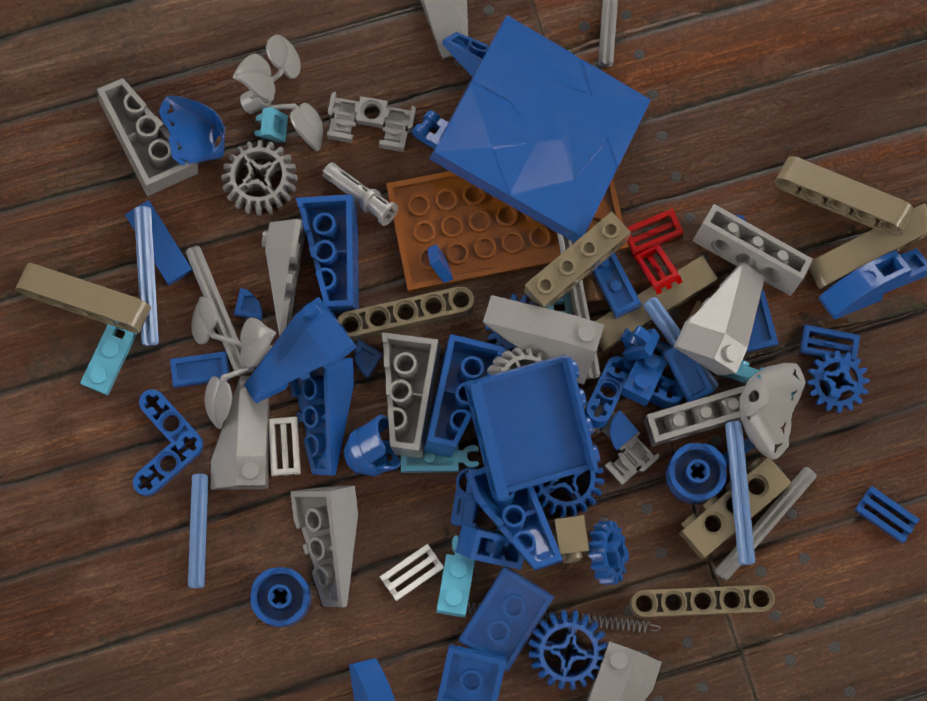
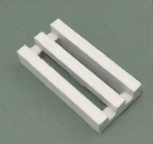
M298 418L268 419L271 476L301 475ZM280 424L283 469H278L275 432V425ZM286 424H291L294 468H289Z
M426 544L384 573L380 578L394 599L398 601L444 569L430 546ZM427 553L429 556L427 559L392 583L389 581L390 577ZM430 563H434V568L397 593L395 588Z

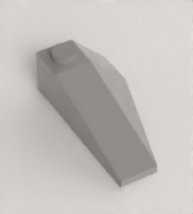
M420 0L442 59L445 60L453 57L442 45V42L455 32L468 36L467 0Z
M298 219L270 222L269 230H264L262 236V247H265L279 337L291 322L305 240L303 224Z
M744 262L740 263L720 284V288L713 296L707 298L695 315L690 316L684 323L674 348L716 375L737 373L748 348L765 276Z
M491 295L483 320V324L508 342L521 348V350L524 351L526 348H531L533 356L541 352L542 361L561 355L571 357L572 361L575 360L578 365L580 376L577 378V382L584 385L604 328V324L579 316Z
M240 376L229 414L224 421L211 459V490L269 489V398L258 403L253 401L244 386L250 376Z
M329 486L290 491L294 522L297 529H302L306 541L303 549L305 555L310 554L314 565L312 575L322 605L327 607H346L358 520L355 486Z
M610 641L607 642V648L603 651L604 658L600 660V670L596 672V679L593 681L587 701H645L654 688L662 662L638 651Z

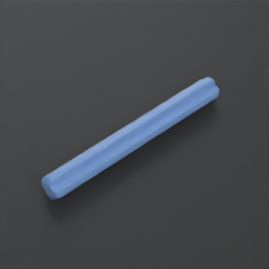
M139 206L134 209L139 299L151 306L141 329V338L143 345L154 346L159 343L152 217L150 207Z
M730 421L726 423L725 428L738 563L740 565H752L755 563L742 423L741 421Z

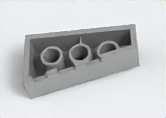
M123 78L97 89L99 103L147 196L198 174V163L181 165L172 158L169 145V131L164 127L157 116L155 117L147 108L144 101ZM177 142V144H178V146H179V147H178V150L183 149V148L179 145V143Z
M382 332L390 447L395 455L423 459V448L431 415L442 349L438 339Z

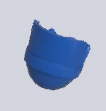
M379 415L350 433L345 445L344 457L347 465L355 473L378 476L384 472L395 470L401 465L399 456L395 455L390 447V440L382 441L380 433L389 426L387 416ZM391 454L393 458L390 462H388L387 455Z

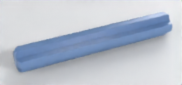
M652 297L643 304V307L671 347H674L681 331L658 298ZM703 366L704 371L713 389L715 390L718 387V382L715 380L710 371Z
M193 474L188 586L194 589L203 588L205 585L208 476L206 474Z

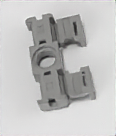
M336 92L331 94L328 109L331 122L327 138L352 143L354 135H351L352 126L355 127L356 124L382 128V131L386 132L384 140L379 141V148L404 152L407 134L413 130L416 108L413 105L411 110L388 107V101L360 96L359 102L337 98ZM367 107H377L380 110L379 116L375 119L367 118L364 115Z
M598 405L594 412L595 417L599 418L604 406ZM614 411L608 423L602 429V432L610 441V425L616 415ZM593 428V433H594L595 431H596L597 433H600V432H601V431H600L601 428H598V429ZM640 432L618 449L620 451L618 454L619 459L613 464L610 461L604 466L621 486L638 472L636 468L640 466L639 472H644L659 458V453L654 456L639 440Z

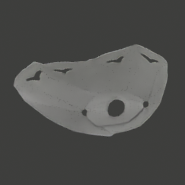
M795 363L772 365L757 372L748 380L743 393L739 397L741 422L748 438L761 454L771 459L779 458L789 447L792 413L806 383L800 367ZM794 369L796 370V375L798 376L799 380L793 375ZM752 391H758L759 399L755 402L749 400ZM796 391V393L793 395V400L791 401V393ZM784 423H786L783 434V430L781 429V427L784 425ZM782 443V445L777 448L776 452H774L775 444Z

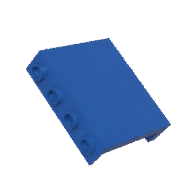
M561 355L464 382L491 494L497 500L510 497V492L589 469L594 472L599 471L597 462H600L599 451L596 445H592L590 434H593V426L590 418L585 416L583 407L586 406V397L584 391L579 389L577 378L580 376L579 368L576 361H572L571 357Z

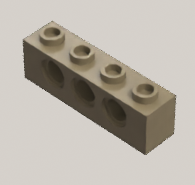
M611 211L526 283L524 293L536 306L549 309L629 240L631 232Z
M758 458L746 468L749 472L747 475L748 483L749 481H756L761 486L760 495H754L749 491L751 518L792 484L771 458H767L763 462ZM731 482L724 487L728 492L720 499L715 495L703 505L706 510L697 517L693 513L681 523L684 529L679 535L701 560L735 532L734 513L729 512L726 507L727 500L732 499ZM712 517L717 520L719 525L717 532H710L706 529V518Z

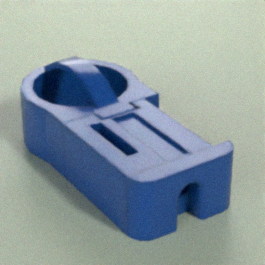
M466 468L456 478V492L451 517V524L453 526L460 527L462 524L476 527L477 525L473 521H476L478 503L473 493H471L472 490L469 482L467 481L466 492L460 487L462 476L477 469Z

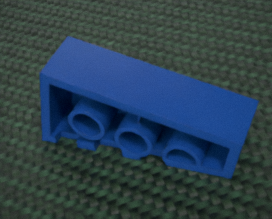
M352 195L296 198L324 304L333 314H342L359 309L357 202Z

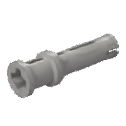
M333 162L329 163L323 170L324 174L322 176L332 182L347 195H352L359 203L361 210L366 213L370 212L377 217L381 225L389 224L396 216L398 205L394 202L389 203L381 197V193L378 190L365 187Z

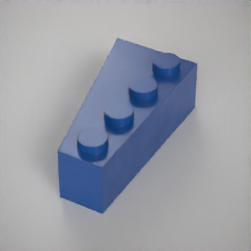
M450 334L444 350L423 451L452 457L472 417L464 382L489 376L488 368L494 365L493 360L498 356L502 357L506 347Z

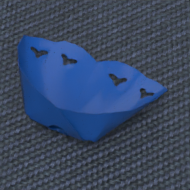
M167 96L161 104L159 114L170 132L169 145L172 158L181 165L196 164L222 158L224 155L226 127L223 125L218 114L208 106L180 96ZM171 104L172 108L174 109V112L167 114V111L170 110ZM220 136L221 143L219 146H215V141ZM177 142L179 143V145H180L183 149L178 150V147H179V146H178Z

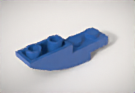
M917 248L901 255L896 250L867 263L841 279L820 295L819 300L835 320L882 301L883 294L926 277L927 260Z
M376 658L349 664L354 701H395L390 685Z

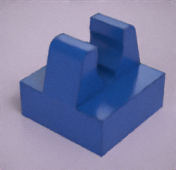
M637 326L634 333H631L628 328L625 329L621 337L625 346L623 355L628 361L651 357L660 335L654 328L645 330L643 327Z

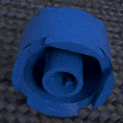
M702 443L684 445L672 456L665 472L667 486L676 498L685 503L695 505L707 502L720 492L726 482V461L722 454L711 445ZM700 469L702 473L694 479L691 476L692 470Z
M285 567L270 568L262 572L254 581L251 589V607L260 620L273 627L286 628L299 623L307 615L312 602L311 591L306 580L296 571ZM276 592H288L285 597L287 600L285 604L280 602L275 604L277 600Z

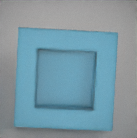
M272 107L263 108L262 114L256 116V121L261 123V130H256L255 135L275 143L286 142L288 115Z

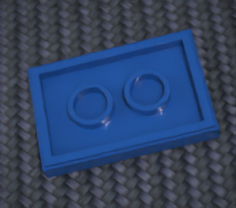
M503 566L458 641L473 650L507 657L505 670L509 671L534 628H536L554 599V595L510 568Z

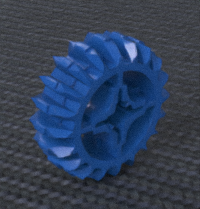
M599 467L597 472L590 469L586 470L589 484L586 493L582 497L578 492L576 479L586 471L575 473L570 480L571 486L567 485L566 482L557 484L560 478L552 480L546 486H543V483L534 485V490L537 489L538 491L536 493L538 499L540 497L543 499L540 503L542 509L547 504L551 505L549 515L552 516L556 508L560 509V518L565 517L566 509H570L572 517L577 516L576 507H579L581 512L586 513L588 509L584 502L594 506L596 500L591 494L595 496H601L602 491L596 488L595 485L600 486L604 484V479L596 478V475L604 472L603 468ZM557 490H563L569 497H572L573 501H559L549 494Z
M561 610L562 619L557 620L556 615L550 613L551 624H548L544 619L540 620L544 631L534 628L533 634L539 639L529 640V645L537 648L529 651V657L538 658L532 662L533 669L543 667L538 673L540 678L550 674L547 680L548 685H553L555 680L558 679L559 689L565 687L566 681L569 682L571 690L576 689L575 681L580 680L581 685L585 687L587 686L585 679L587 675L592 680L596 679L593 669L600 670L601 664L597 660H603L604 652H600V650H605L608 644L605 641H599L605 636L603 630L594 632L599 626L597 621L587 625L589 621L588 614H584L579 621L577 610H573L571 618H567L566 610ZM568 627L562 639L547 641L552 633L561 628ZM577 629L588 635L592 641V649H587L576 642ZM571 637L573 649L577 648V650L570 651L566 660L564 650L560 651V649L567 647ZM544 650H549L552 654H556L561 658L560 670L548 663L544 656ZM589 658L583 667L575 671H569L575 660Z

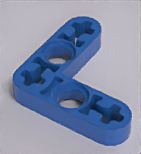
M614 356L607 362L584 410L585 416L590 418L593 428H602L608 423L635 362L628 361L621 356ZM616 367L621 369L620 374L614 372ZM661 375L657 383L660 387L657 393L653 391L649 402L664 409L678 406L683 398V393L678 383ZM600 388H611L614 391L615 396H604L601 393ZM668 391L673 393L671 399L666 397ZM600 404L604 407L598 418L594 416V412Z
M154 389L143 392L139 399V406L171 443L134 476L133 487L135 491L146 497L153 496L194 461L204 448V442L199 434L164 395ZM149 397L153 399L160 398L157 404L165 412L160 415L158 420H155V417L159 416L158 412L153 407L146 408L149 405L147 401ZM175 416L179 419V427L171 432L165 430L164 421L166 418ZM187 438L191 441L196 438L195 446L197 448L194 451L187 449L182 453L186 457L182 462L179 455L173 449L177 447L179 451H182L186 447L184 441ZM166 456H172L176 459V467L170 472L163 471L161 468V461ZM155 466L156 470L164 476V479L160 481L159 477L156 476L151 481L153 487L150 490L146 487L141 490L140 487L143 484L141 479L144 476L147 479L151 478L155 474L151 469Z

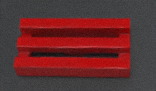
M673 208L626 227L633 233L669 217L671 219V222L633 238L630 234L627 242L632 257L657 244L661 245L684 235V231ZM675 227L676 229L671 233L663 235L659 238L651 240L637 247L635 245V243L643 241L647 238L655 236L671 228Z
M659 244L634 256L636 264L657 295L662 293L661 288L666 287L667 290L673 288L671 284L673 282H676L677 285L683 283L680 274ZM656 253L671 275L666 277L652 256ZM644 258L648 260V262L660 278L659 281L655 279V277L643 261Z

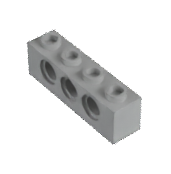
M713 204L693 239V242L736 266L744 262L765 276L764 282L789 296L793 294L804 279L813 260Z
M745 386L646 415L643 421L651 446L654 447L718 428L730 421H741L739 397L743 393ZM752 391L749 400L755 402L759 399L758 391Z

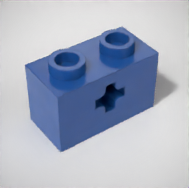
M462 524L456 553L473 560L521 570L524 557L503 533Z

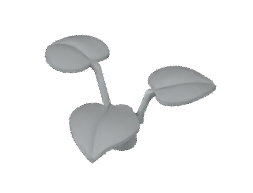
M274 35L268 39L266 44V52L271 63L279 68L274 76L271 77V69L267 61L258 54H251L243 59L233 75L234 79L250 89L241 95V105L249 114L269 107L276 110H293L290 113V119L294 128L318 152L321 149L323 140V124L316 110L307 103H302L299 107L294 103L271 105L275 94L274 82L283 73L289 79H294L299 75L301 69L300 59L293 45L281 35Z
M199 297L191 323L192 335L198 344H206L209 337L240 346L242 347L241 361L246 366L245 368L224 374L220 379L217 376H213L206 387L205 407L211 422L217 428L222 429V424L227 418L232 404V391L226 381L229 378L247 372H254L255 367H258L272 348L270 343L276 332L266 327L257 318H249L243 325L240 336L241 341L216 334L213 330L217 324L215 307L206 297Z

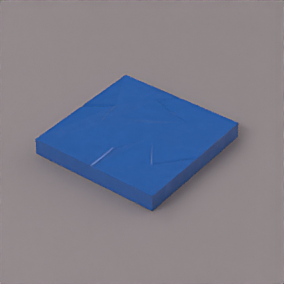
M507 15L500 24L429 159L575 243L586 233L651 99Z

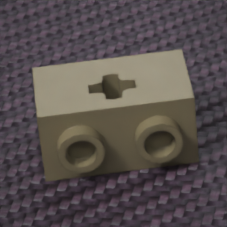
M584 515L555 519L551 525L552 533L563 562L581 561L583 556L589 551Z

